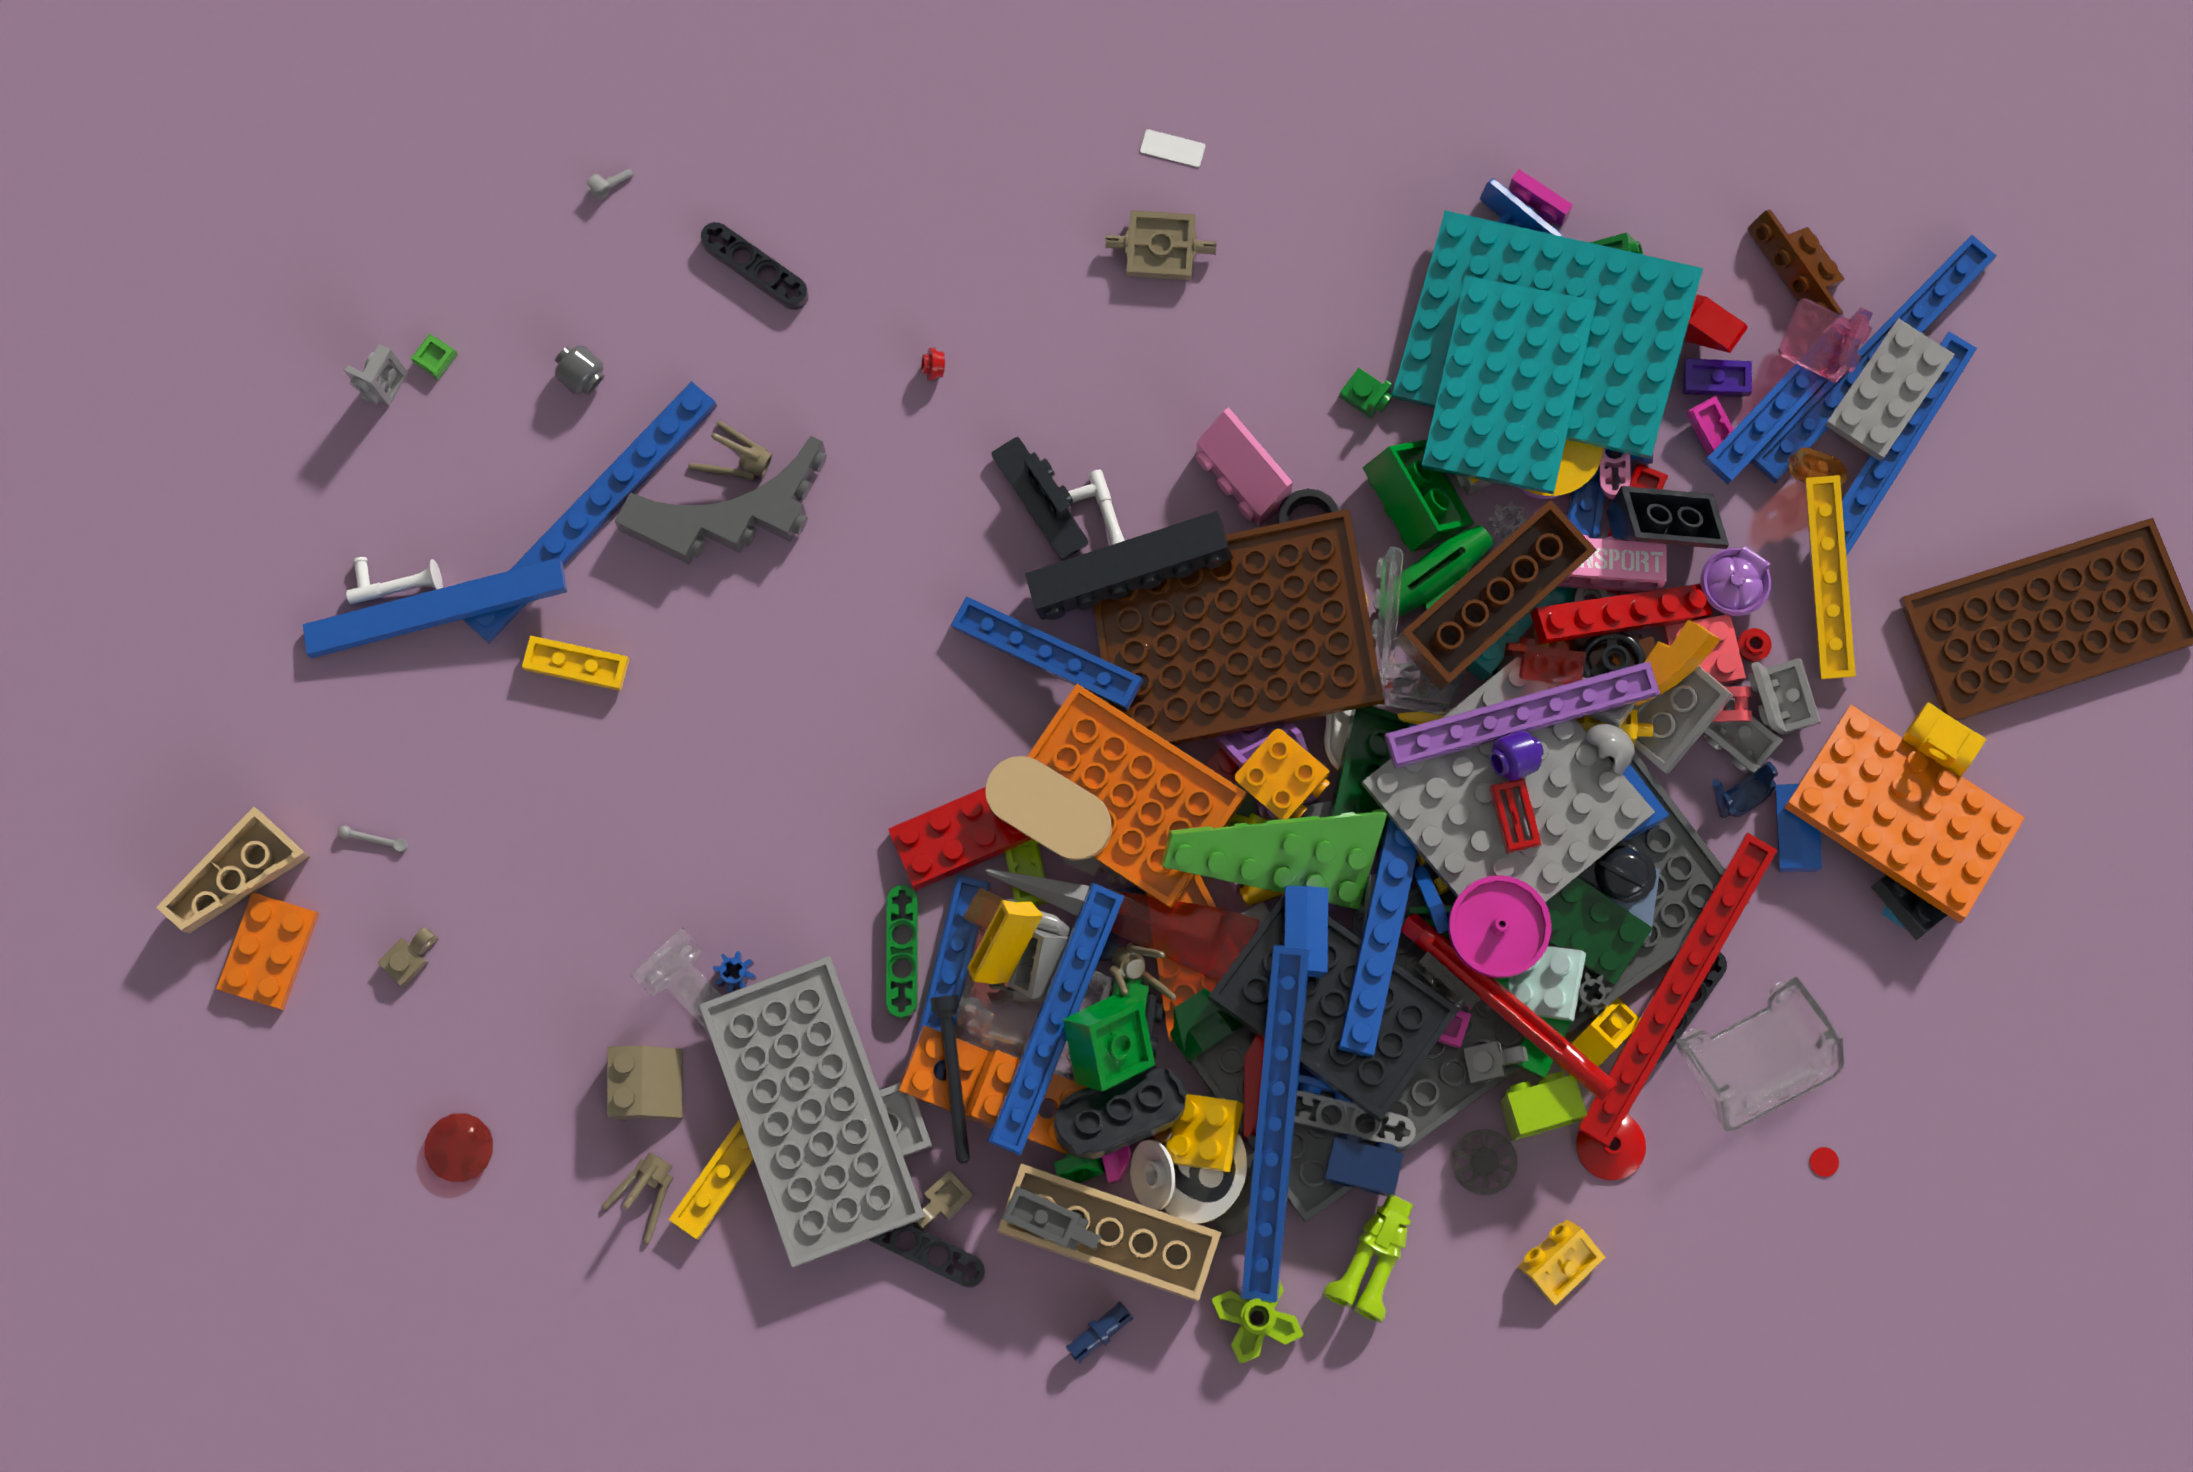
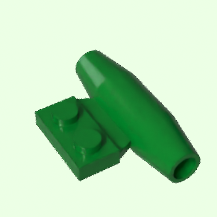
M1476 525L1436 546L1403 570L1373 600V606L1384 621L1389 623L1423 605L1426 611L1460 581L1494 546L1490 534L1481 525Z

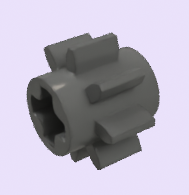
M1588 972L1582 975L1583 984H1580L1577 1014L1584 1010H1590L1592 1017L1598 1015L1597 1005L1602 1008L1610 1006L1605 996L1612 991V988H1605L1601 983L1603 975H1600L1597 979H1590ZM1592 988L1595 991L1593 993L1594 999L1589 1002L1585 999L1587 996L1585 991Z

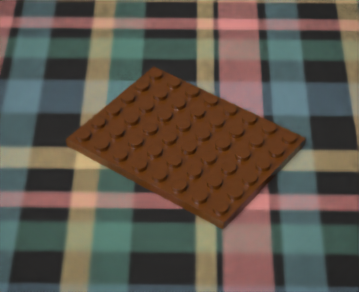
M1349 509L1226 534L1233 558L1226 560L1224 565L1217 568L1204 567L1195 570L1192 575L1186 578L1176 579L1173 577L1162 581L1155 588H1139L1130 591L1129 595L1116 600L1108 598L1099 601L1093 607L1101 659L1143 679V683L1128 711L1115 704L1108 703L1172 745L1385 703Z

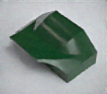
M1205 988L1173 1008L1174 1027L1170 1032V1036L1188 1064L1245 1027L1210 1002L1208 996L1211 992Z

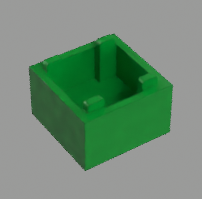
M1114 994L1063 1019L1076 1084L1103 1092L1155 1065L1142 1000Z

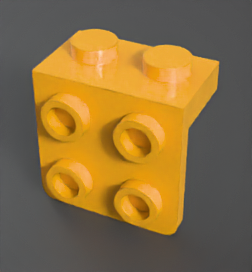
M1275 729L1235 774V780L1279 820L1302 817L1308 810L1304 806L1306 801L1312 795L1318 798L1329 786L1330 782L1327 780V777L1330 775V771L1282 729Z

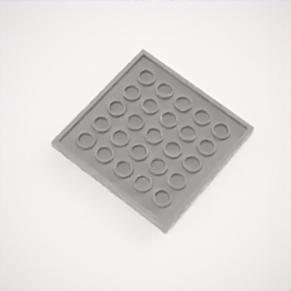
M1519 655L1442 718L1549 688L1523 657ZM1576 719L1528 732L1533 737L1539 739L1544 751L1539 770L1523 777L1525 778L1542 843L1540 847H1532L1527 850L1506 854L1489 787L1510 780L1505 779L1503 776H1498L1490 764L1489 756L1494 742L1394 769L1390 759L1362 782V786L1378 805L1387 812L1389 818L1400 828L1415 849L1456 897L1466 887L1479 879L1501 875L1514 877L1529 884L1546 903L1652 816L1655 811L1623 774L1620 775L1612 770L1614 763L1608 757L1603 759L1599 757V747L1585 740L1587 732ZM1512 788L1525 840H1531L1518 788ZM1503 790L1500 791L1514 844L1518 842Z

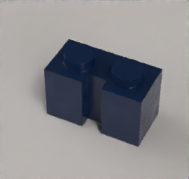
M1342 1133L1341 1138L1335 1137L1332 1141L1324 1182L1365 1190V1192L1392 1198L1395 1195L1404 1155L1403 1153L1396 1152L1397 1146L1384 1142H1376L1375 1147L1362 1144V1137Z

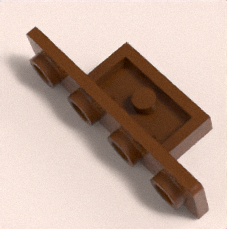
M1770 209L1764 211L1748 226L1749 233L1818 331H1825L1843 315V311L1828 290L1837 287L1845 278L1809 227L1788 234Z

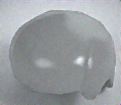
M1597 724L1587 731L1585 740L1598 746L1599 757L1601 759L1608 757L1614 763L1612 770L1622 775L1634 756V744L1629 735L1621 728L1608 724Z

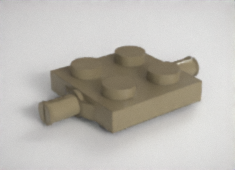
M1131 210L1130 226L1126 236L1106 234L1105 248L1125 249L1127 257L1126 276L1191 280L1192 264L1196 258V253L1216 255L1217 241L1197 240L1195 232L1196 214Z

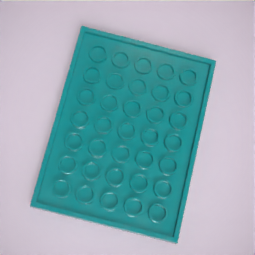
M1445 210L1392 396L1394 399L1435 408L1465 275L1597 300L1566 439L1652 459L1703 268Z

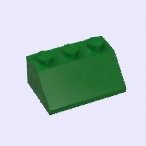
M1426 440L1388 446L1362 467L1368 477L1369 485L1378 494L1386 514L1393 520L1400 532L1402 542L1411 552L1431 548L1475 524L1446 473L1422 468L1427 444Z

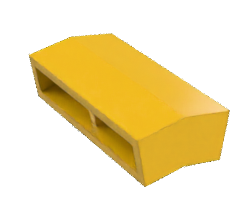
M1001 901L967 967L974 982L988 984L1009 982L1043 917V914L1031 901L1019 903Z

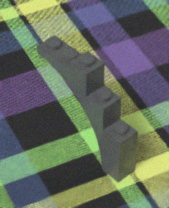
M810 436L799 454L777 476L759 488L732 500L708 505L680 506L655 502L630 492L615 519V523L620 531L689 565L694 557L698 558L701 555L706 544L705 536L738 553H741L744 546H749L754 540L757 532L756 525L791 542L795 534L800 535L808 520V517L805 516L804 505L798 501L799 499L803 501L807 497L811 488V483L809 482L815 471L820 472L825 464L827 454H825L823 441Z

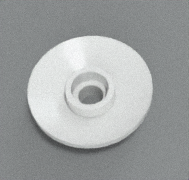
M1156 1140L1142 1141L1135 1148L1131 1158L1130 1176L1132 1187L1137 1199L1143 1206L1160 1210L1169 1204L1174 1193L1175 1171L1173 1162L1167 1149Z

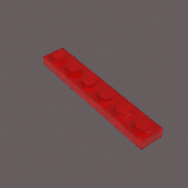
M1701 584L1537 607L1530 612L1540 644L1683 623L1688 620L1705 619L1713 615L1710 604L1702 592Z

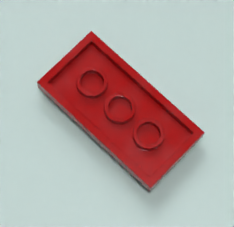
M986 787L888 828L914 891L1032 840L995 815L986 799Z

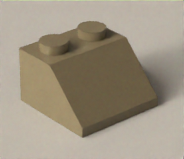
M643 1045L608 1046L607 1116L614 1121L683 1119V1049Z

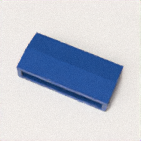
M1778 784L1775 787L1779 872H1816L1822 869L1820 831L1784 808L1799 784Z
M1286 886L1285 946L1310 948L1308 977L1322 978L1328 972V888Z

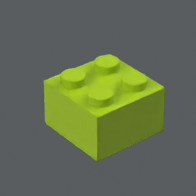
M1563 1071L1543 1077V1080H1540L1539 1085L1531 1086L1530 1081L1513 1085L1499 1101L1511 1141L1577 1123L1588 1115L1577 1080L1571 1075L1565 1077Z

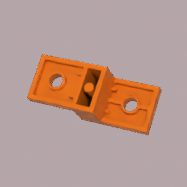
M924 1025L921 1028L897 1091L951 1112L947 1080L941 1081L934 1074L936 1063L945 1061L942 1034L940 1031ZM956 1038L965 1118L992 1129L1020 1059L999 1050L987 1051ZM1054 1073L1044 1098L1050 1099L1054 1103L1055 1112L1048 1119L1041 1117L1039 1113L1037 1114L1028 1140L1067 1154L1068 1152L1059 1145L1054 1135L1053 1122L1055 1113L1063 1099L1086 1087Z

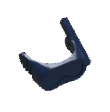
M1768 761L1755 773L1724 792L1722 783L1717 778L1714 779L1712 787L1719 816L1721 818H1726L1729 815L1741 817L1767 800L1776 787L1774 778L1777 777L1778 771L1775 766Z

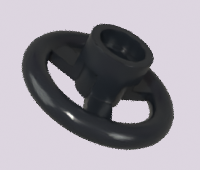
M1624 632L1592 636L1586 641L1580 651L1579 670L1581 676L1587 679L1631 667L1628 665L1630 660L1628 651L1623 646L1617 645V641L1624 643L1632 650L1636 658V665L1645 662L1644 650L1632 636ZM1606 641V649L1601 655V663L1590 670L1589 657L1592 650L1598 644ZM1608 658H1616L1619 665L1612 666L1608 662Z

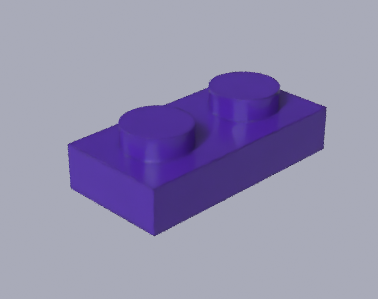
M1686 358L1683 363V394L1749 397L1752 393V361Z

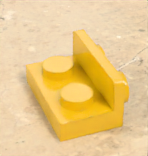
M1565 1220L1563 1223L1553 1227L1549 1236L1538 1247L1532 1248L1526 1253L1524 1260L1518 1265V1268L1522 1273L1530 1277L1549 1302L1556 1306L1606 1257L1581 1227L1569 1220Z

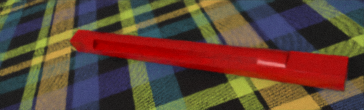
M1414 913L1408 917L1401 927V931L1415 942L1417 946L1601 1101L1611 1093L1617 1085L1616 1081L1494 978L1476 973L1467 967L1456 955L1451 942L1441 933L1438 934L1437 930L1418 914Z

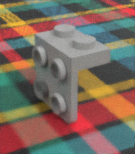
M1800 658L1769 668L1764 667L1759 662L1751 664L1753 672L1749 673L1748 677L1754 693L1758 692L1763 704L1759 705L1758 709L1764 725L1768 724L1770 729L1783 736L1821 723Z

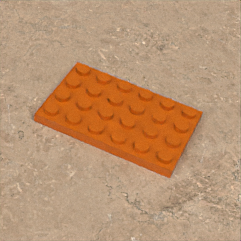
M1079 684L1075 685L1027 756L1041 762L1082 787L1105 804L1111 817L1112 835L1104 850L1093 858L1170 909L1178 900L1194 874L1165 868L1161 865L1160 862L1169 831L1208 826L1212 828L1226 827L1248 795L1240 787Z
M1851 704L1844 712L1784 808L1961 923L1967 917L2025 817L1964 777H1960L1937 763L1933 758L1923 754L1917 748L1902 740L1901 736Z

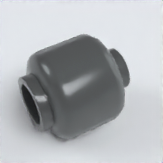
M577 346L573 349L566 347L555 358V362L558 363L555 369V376L573 394L584 392L588 395L604 379L602 374L603 363L585 346Z

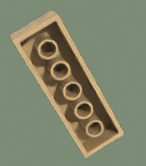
M1020 1164L1006 1208L1017 1186L1080 1214L1082 1218L1089 1221L1086 1229L1100 1235L1102 1238L1097 1250L1079 1243L1075 1251L1070 1248L1066 1249L1002 1219L998 1228L999 1234L1199 1302L1221 1232Z

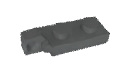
M1017 1186L1002 1217V1220L1066 1249L1070 1248L1075 1251L1079 1243L1097 1250L1102 1238L1100 1235L1086 1229L1089 1221L1082 1218L1080 1214Z

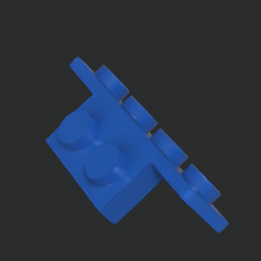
M1494 178L1487 182L1480 200L1501 217L1497 222L1562 236L1555 227L1550 226L1531 207L1515 197L1507 187L1501 185Z

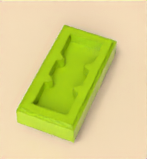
M1032 839L1005 852L1010 873L1045 878L1039 843ZM1012 886L1014 899L1018 903L1031 901L1035 906L1048 903Z

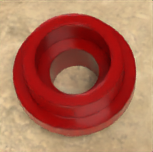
M929 348L927 354H923L921 359L922 374H927L929 381H934L936 378H943L945 355L943 351H936V348Z
M1758 628L1744 631L1737 642L1740 655L1751 662L1762 661L1769 655L1772 648L1769 635ZM1750 640H1758L1761 645L1760 649H1753L1750 646Z

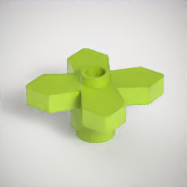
M1281 1281L1279 1283L1278 1301L1284 1291ZM1231 1290L1212 1299L1219 1319L1241 1325L1231 1344L1236 1359L1240 1364L1260 1355L1264 1335L1283 1345L1301 1338L1303 1332L1296 1316L1275 1311L1278 1301L1274 1303L1262 1301L1259 1298L1252 1300L1242 1299L1241 1295ZM1254 1311L1261 1312L1264 1316L1263 1323L1259 1325L1252 1323L1250 1319L1251 1314Z

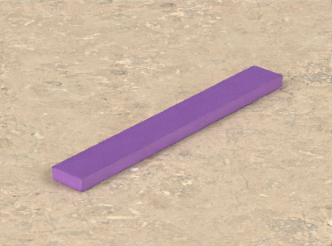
M1649 661L1387 733L1384 737L1394 769L1494 742L1516 731L1530 732L1659 696L1660 692Z

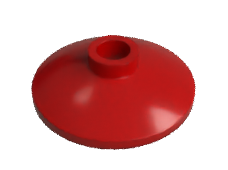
M1628 1115L1614 1137L1619 1142V1148L1616 1151L1610 1150L1581 1131L1578 1132L1576 1139L1577 1155L1584 1168L1592 1175L1603 1180H1621L1633 1174L1642 1164L1646 1153L1645 1136L1639 1124Z

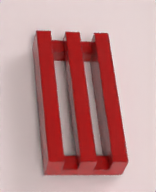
M1525 778L1491 785L1489 789L1506 854L1527 850L1532 847H1540L1542 843ZM1516 787L1518 788L1531 840L1527 841L1524 837L1512 788ZM1503 790L1518 842L1514 844L1500 791Z

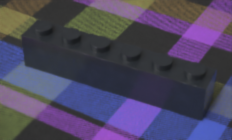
M1214 511L1027 572L1025 576L1035 611L1042 620H1056L1065 616L1068 611L1090 609L1095 607L1099 601L1108 598L1113 600L1121 599L1128 596L1130 591L1139 588L1152 589L1159 586L1162 581L1173 577L1182 579L1192 575L1195 570L1204 567H1220L1226 563V560L1232 559L1233 556L1222 520L1218 512Z

